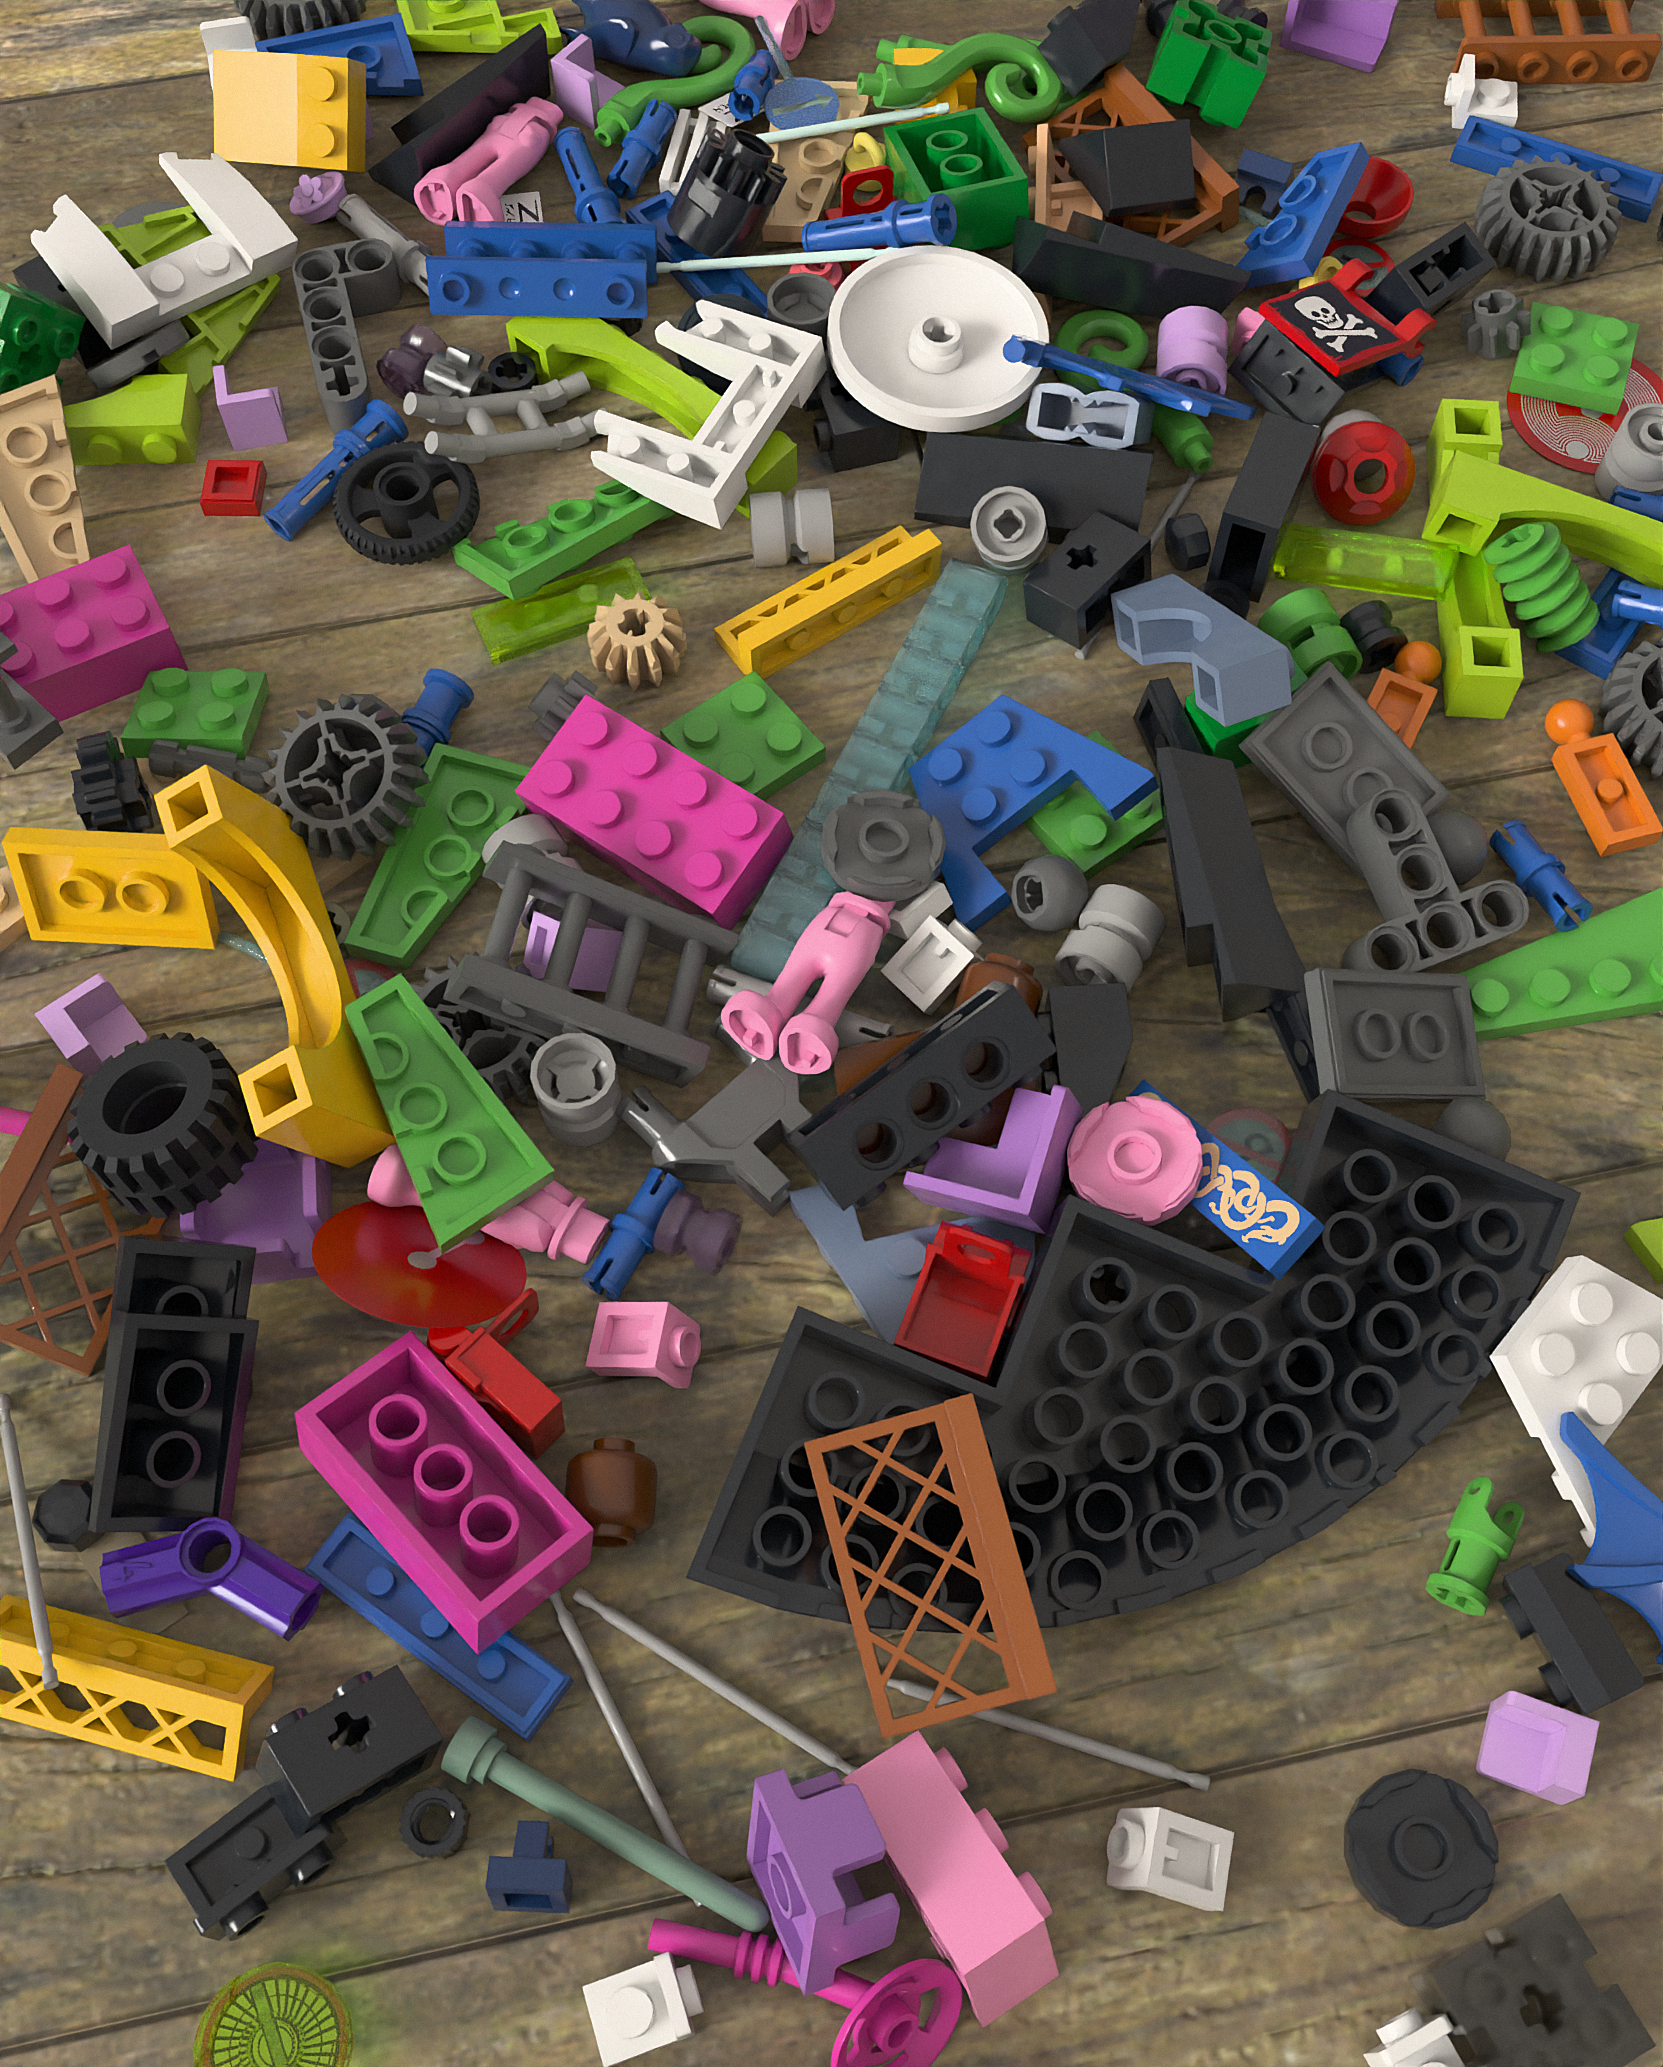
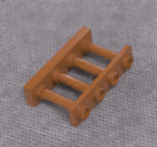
M1435 0L1434 4L1437 18L1462 19L1465 38L1461 41L1452 73L1459 72L1464 54L1475 55L1476 79L1495 78L1502 81L1517 82V84L1645 82L1650 76L1662 46L1661 36L1658 33L1634 34L1629 16L1634 0ZM1607 15L1612 34L1585 35L1581 16ZM1558 16L1563 35L1536 36L1532 17ZM1510 17L1514 36H1487L1483 18Z

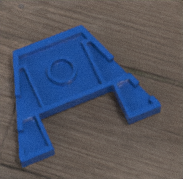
M1003 694L908 768L918 800L921 802V809L927 812L930 817L933 812L942 824L946 846L941 870L957 919L972 933L1012 903V899L1007 891L983 864L979 856L1072 783L1079 780L1114 821L1118 820L1159 788L1156 778L1150 770Z

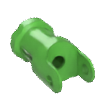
M1485 1476L1473 1479L1466 1486L1446 1531L1447 1537L1451 1541L1438 1573H1431L1425 1587V1590L1439 1602L1474 1616L1485 1615L1490 1599L1486 1596L1499 1562H1506L1510 1557L1525 1514L1524 1508L1519 1503L1508 1502L1497 1511L1492 1521L1486 1509L1492 1497L1494 1485ZM1480 1487L1479 1492L1474 1494L1475 1490ZM1511 1515H1514L1512 1520L1507 1523V1519Z

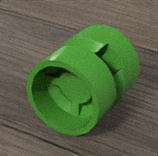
M1304 588L1289 593L1271 605L1259 619L1257 628L1284 644L1307 678L1322 664L1330 661L1349 682L1360 670L1363 662L1361 653L1347 629L1340 626L1339 616L1325 592L1318 588Z

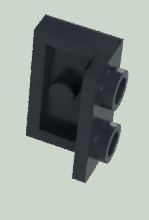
M1560 1553L1535 1567L1529 1563L1505 1575L1502 1586L1508 1595L1498 1599V1602L1520 1640L1532 1635L1547 1663L1537 1669L1558 1706L1565 1708L1572 1704L1577 1714L1587 1716L1642 1688L1644 1678L1591 1590L1566 1571L1568 1565L1574 1564L1571 1557L1566 1553Z
M264 1785L164 1862L198 1916L193 1921V1924L200 1935L220 1941L227 1935L230 1941H234L260 1925L271 1913L267 1903L293 1884L299 1890L324 1875L336 1862V1858L332 1853L346 1843L348 1839L337 1823L333 1825L324 1820L297 1840Z

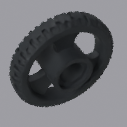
M400 441L397 444L393 442L388 446L385 444L381 448H374L372 452L369 451L366 453L367 455L360 456L357 461H353L337 482L335 494L333 495V512L342 537L359 554H363L366 558H370L373 561H380L383 564L390 563V565H395L399 563L400 566L405 564L414 565L416 562L421 564L424 561H432L434 557L437 559L443 554L446 555L449 553V549L451 550V547L467 538L479 515V490L474 474L468 465L451 461L445 456L428 453L423 441H418L417 443H414V441ZM374 480V491L365 490L364 488ZM451 480L459 490V502L447 521L439 520L433 489L438 484ZM373 517H382L384 528L392 538L376 535L360 524Z

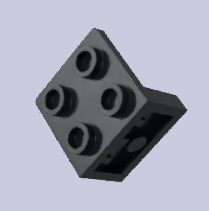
M1267 319L1262 322L1227 370L1271 413L1309 425H1316L1321 429L1347 397L1378 385L1385 376V373L1375 365L1377 362L1335 377Z

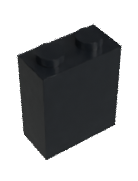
M1267 411L1265 412L1224 508L1206 582L1217 579L1231 581L1244 589L1250 601L1260 602L1299 506L1321 428Z

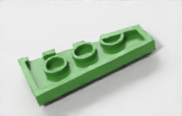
M614 479L596 486V498L588 501L585 499L568 500L566 498L546 506L549 514L546 518L520 526L516 519L510 520L494 527L497 537L472 546L471 541L467 537L451 547V551L458 566L515 601L537 593L543 584L566 571H573L583 567L589 558L610 546L627 542L635 532L656 520L671 517L676 511L643 496Z
M435 743L423 769L429 775L431 783L415 789V792L424 798L426 806L419 808L410 807L406 813L413 821L414 828L406 829L398 824L394 832L396 846L390 845L387 847L344 941L349 955L404 970L409 968L484 871L485 863L482 851L487 840L505 823L529 813L515 790L532 767Z
M1663 887L1588 918L1585 922L1581 921L1577 923L1579 927L1574 930L1555 932L1459 973V975H1467L1477 1042L1663 1011Z
M401 973L345 1006L347 1021L441 1254H444L554 1181L555 1170Z

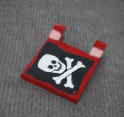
M1354 258L1347 262L1330 279L1264 301L1258 310L1259 314L1335 377L1400 352L1409 359L1417 357L1425 347L1418 339L1426 331L1434 329L1438 322L1422 308H1417L1410 312L1396 326L1362 299V294L1355 290L1363 281L1372 279L1375 272L1359 258Z

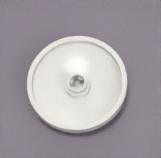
M934 245L912 246L878 255L862 264L845 279L836 292L830 307L827 348L831 365L844 388L859 403L876 415L898 425L916 430L941 433L962 432L996 423L1011 415L1030 398L1032 387L1039 384L1044 367L1035 368L1021 362H1008L1003 356V346L1011 339L1012 334L1026 335L1049 343V330L1045 314L1035 295L1020 278L999 263L977 253L959 248Z

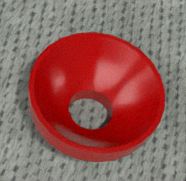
M1370 156V160L1358 182L1357 188L1353 192L1335 230L1352 238L1369 240L1397 229L1408 215L1414 198L1413 185L1407 174L1387 160ZM1351 211H1361L1368 214L1372 221L1357 220L1345 214Z
M1368 420L1350 422L1330 433L1320 444L1314 455L1310 470V481L1314 498L1323 511L1342 523L1356 526L1375 524L1393 515L1407 500L1415 479V460L1411 448L1403 436L1392 427L1381 422ZM1367 459H1377L1385 468V480L1382 486L1372 493H1362L1354 484V472L1357 466Z

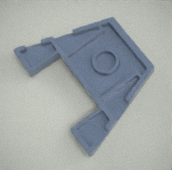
M998 1144L986 1147L997 1149ZM819 1185L790 1192V1204L793 1213L800 1223L803 1221L817 1242L818 1250L828 1265L836 1270L852 1294L853 1302L878 1339L894 1345L895 1338L925 1262L928 1243L933 1244L940 1224L865 1241L853 1205L842 1211L828 1199ZM975 1216L950 1221V1223L962 1226V1224L972 1226L973 1231L1004 1241L1005 1238L1014 1241L1015 1246L1032 1251V1257L1025 1274V1289L1034 1265V1231ZM1005 1329L1000 1346L1004 1344L1007 1333L1009 1331L1007 1329Z

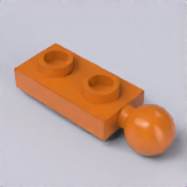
M1412 641L1404 645L1395 657V672L1382 668L1366 701L1410 750L1438 692V689L1428 685L1436 680L1442 669L1440 652L1434 645L1426 641Z
M1564 699L1555 703L1548 710L1545 717L1547 735L1551 740L1560 745L1554 752L1551 761L1600 857L1656 844L1663 834V827L1614 734L1610 733L1591 738L1590 734L1594 727V715L1590 707L1584 702L1577 699Z

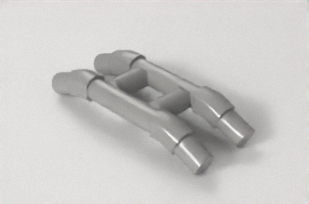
M582 370L559 381L555 379L544 385L532 386L531 389L459 398L458 396L443 397L432 395L430 397L410 392L406 395L403 404L407 415L425 418L431 423L452 426L463 424V421H467L475 435L459 433L451 435L430 431L425 438V449L428 453L445 456L451 461L465 464L481 463L488 458L550 449L558 451L574 449L589 442V438L599 434L596 432L594 425L595 415L598 410L607 412L605 407H602L581 418L577 416L566 422L554 423L553 426L548 425L542 413L559 409L567 405V401L591 391L589 382ZM518 414L526 430L499 434L490 417Z

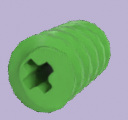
M1535 522L1518 526L1496 538L1483 552V558L1487 563L1498 564L1493 570L1495 580L1500 583H1507L1503 588L1505 599L1510 602L1517 601L1513 606V614L1519 620H1526L1522 625L1524 635L1529 638H1539L1536 643L1537 652L1547 653L1566 648L1587 636L1597 624L1600 616L1597 603L1590 598L1587 584L1580 580L1581 575L1578 566L1571 561L1568 546L1561 542L1562 538L1558 527L1549 522Z

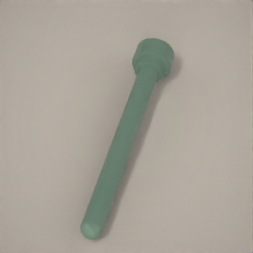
M471 1715L454 1735L441 1763V1769L465 1784H470L473 1780H476L485 1785L489 1780H492L746 1931L759 1932L766 1927L769 1921V1911L763 1902L506 1753L507 1743L498 1739L499 1730Z

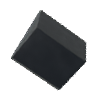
M1189 119L1104 128L1060 140L1058 150L1107 218L1190 207L1195 201L1196 194Z

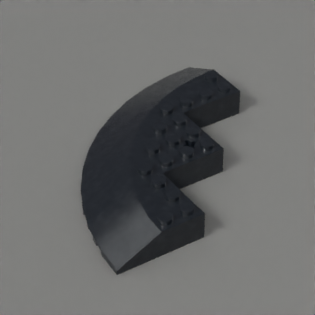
M1327 1089L1304 1108L1277 1187L1315 1216L1326 1228L1280 1280L1253 1257L1249 1267L1246 1268L1069 1194L1054 1210L988 1385L798 1306L686 1578L777 1610L852 1624L804 1442L944 1403L945 1400L973 1393L1040 1628L1064 1627L1155 1607L1212 1584H1218L1242 1575L1296 1543L1307 1540L1322 1532L1349 1512L1352 1506L1378 1487L1387 1484L1397 1476L1396 1472L1421 1447L1427 1446L1460 1413L1459 1407L1478 1382L1485 1379L1494 1368L1490 1355L1532 1303L1530 1301L1545 1274L1552 1271L1581 1192ZM1098 1279L1106 1283L1104 1293L1113 1299V1301H1109L1105 1305L1096 1300L1090 1289V1285ZM935 1422L906 1430L891 1456L895 1461L927 1479L943 1453ZM892 1435L864 1443L883 1453ZM855 1446L824 1454L831 1484L857 1499L875 1468L878 1459ZM946 1464L936 1484L955 1495ZM886 1465L865 1504L903 1525L924 1486ZM931 1491L911 1531L949 1552L964 1525L959 1506ZM835 1496L843 1525L853 1506ZM861 1511L846 1538L851 1557L878 1571L898 1532ZM966 1537L956 1557L975 1567L968 1538ZM906 1538L885 1577L923 1599L944 1559ZM952 1564L931 1604L970 1626L984 1600L980 1581ZM855 1570L863 1599L872 1579ZM880 1585L866 1610L869 1626L876 1629L907 1630L919 1607ZM988 1610L977 1629L980 1633L994 1632ZM927 1611L916 1631L964 1634Z

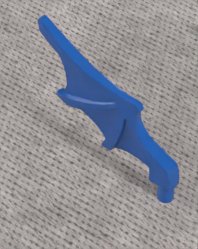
M1012 334L1011 339L1003 346V356L1008 362H1021L1035 368L1047 367L1083 373L1097 378V383L1100 386L1121 393L1123 388H1129L1135 393L1155 402L1204 417H1208L1209 412L1251 420L1254 418L1257 410L1254 406L1218 393L1095 358L1074 354L1026 335Z
M1565 1412L1561 1415L1560 1436L1562 1441L1581 1461L1592 1489L1596 1511V1533L1591 1550L1583 1564H1570L1566 1571L1585 1587L1600 1589L1618 1597L1635 1608L1650 1624L1661 1643L1662 1650L1656 1656L1657 1664L1663 1665V1501L1638 1481L1601 1444L1574 1412Z

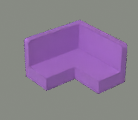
M1289 0L1279 46L1371 73L1374 71L1390 38L1400 0Z
M1054 1085L1051 1095L1016 1088L997 1149L943 1136L938 1140L940 1148L927 1160L923 1175L907 1171L903 1185L924 1204L1046 1234L1068 1164L1067 1148L1075 1127L1081 1121L1084 1109L1068 1087Z

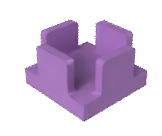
M261 1138L253 1142L259 1151L253 1162L245 1163L242 1166L241 1170L244 1172V1175L235 1185L228 1183L220 1190L223 1194L221 1197L211 1203L207 1199L198 1203L196 1211L184 1215L180 1213V1230L185 1238L256 1248L251 1285L319 1276L312 1260V1244L317 1231L333 1216L331 1162Z
M783 1768L755 1778L746 1861L805 1997L833 1986L835 1970L840 1965L890 1946L895 1939L900 1906L893 1893H888L866 1902L853 1875L852 1870L882 1860L886 1849V1843L860 1788L853 1783L843 1786L835 1771L791 1785Z

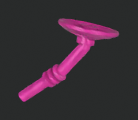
M656 1917L653 1921L648 1950L661 1953L669 1951L674 1956L733 1969V1976L736 1979L742 1980L747 1972L750 1974V1981L758 1984L764 1976L767 1978V1985L775 1988L781 1980L800 1988L779 1937L774 1944H770L769 1935L761 1933L757 1940H753L752 1932L745 1929L740 1937ZM931 1958L906 1963L885 1975L877 1983L836 1968L833 1986L813 1993L852 2010L836 2038L831 2056V2067L874 2066L890 2060L901 2051L903 2053L884 2067H930L950 2039L962 2006V1986L957 1974L944 1962ZM935 1988L934 2003L930 2016L924 2028L920 2027L918 2016L921 2009V1999L919 1995ZM853 2031L854 2045L846 2057L848 2041Z

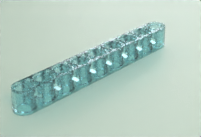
M954 557L948 562L738 938L737 946H735L731 959L732 970L774 984L808 925L823 909L829 906L831 899L836 893L847 891L835 882L823 864L820 843L827 815L835 806L836 811L839 806L846 804L847 797L860 791L886 789L902 793L911 776L908 768L919 761L1001 608L1008 584L1007 577Z

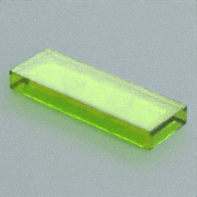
M1290 524L1273 565L1275 579L1445 601L1460 559V545Z
M628 556L542 586L537 593L531 596L519 598L515 601L507 598L471 611V615L491 663L495 666L587 633L589 624L595 622L597 606L613 607L612 602L615 593L625 600L634 599L640 589L647 601L651 600L652 597L632 557Z

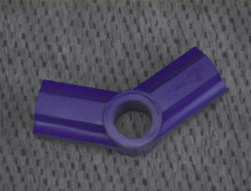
M217 1517L203 1518L192 1523L180 1534L103 1553L102 1565L99 1567L102 1592L106 1598L109 1612L115 1618L210 1594L223 1600L286 1641H290L296 1633L306 1627L318 1609L320 1597L325 1589L322 1583L239 1533L228 1521ZM230 1543L232 1548L228 1562L215 1572L204 1573V1561L207 1554L220 1544Z

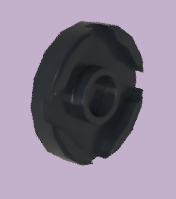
M1407 1769L1381 1777L1356 1798L1344 1825V1858L1354 1886L1376 1912L1403 1927L1435 1930L1467 1920L1488 1900L1494 1886L1492 1882L1496 1874L1495 1864L1499 1862L1498 1840L1488 1813L1466 1787L1450 1778L1444 1779L1437 1774L1427 1773L1429 1771Z

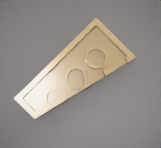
M775 80L774 90L788 83L802 81L816 83L829 89L835 95L839 104V112L834 121L866 116L873 96L859 95L857 93V82ZM815 96L817 102L772 111L774 118H778L816 106H820L823 111L834 99ZM770 122L769 132L781 130ZM861 128L768 144L775 153L772 162L785 168L783 174L788 179L762 229L763 241L802 242L801 235L804 225L807 222L824 220L823 212L830 206L845 169V158L849 149L853 146L855 135L860 132Z
M55 374L0 395V527L28 584L92 559L63 402Z

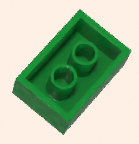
M984 107L883 128L886 164L892 168L894 174L893 195H895L896 199L907 200L913 204L927 201V198L932 194L944 193L954 204L957 216L956 234L949 245L943 246L973 251L982 248L1001 249L1009 246L1014 241V226L1017 217L1021 216L1029 219L1028 177ZM932 242L919 243L920 246H936Z

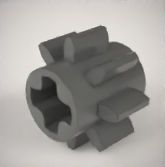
M1495 289L1484 292L1477 299L1472 300V313L1461 315V338L1468 339V351L1470 353L1476 351L1479 356L1485 359L1495 360L1509 356L1515 350L1520 349V336L1531 334V311L1524 310L1523 297L1516 298L1512 292L1507 290Z
M449 345L446 353L439 351L429 360L423 378L426 390L443 397L458 396L459 398L490 394L492 376L489 372L480 369L485 357L464 346L458 349Z
M577 670L566 680L554 672L542 685L528 706L531 711L539 716L532 730L550 743L583 697L587 694L594 698L598 687Z

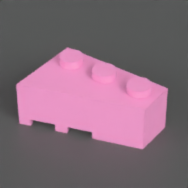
M917 1730L842 1779L844 1786L853 1783L860 1788L886 1843L883 1857L885 1864L903 1894H907L933 1937L930 1940L943 1961L945 1959L948 1960L965 1987L971 2001L970 2008L982 2028L1059 1976L1044 1920L1053 1914L1052 1909L1031 1874L1025 1871L1016 1877L1001 1854L1009 1850V1845L988 1810L982 1808L974 1814L960 1792L966 1789L968 1785L955 1760L945 1747L933 1753L919 1730Z

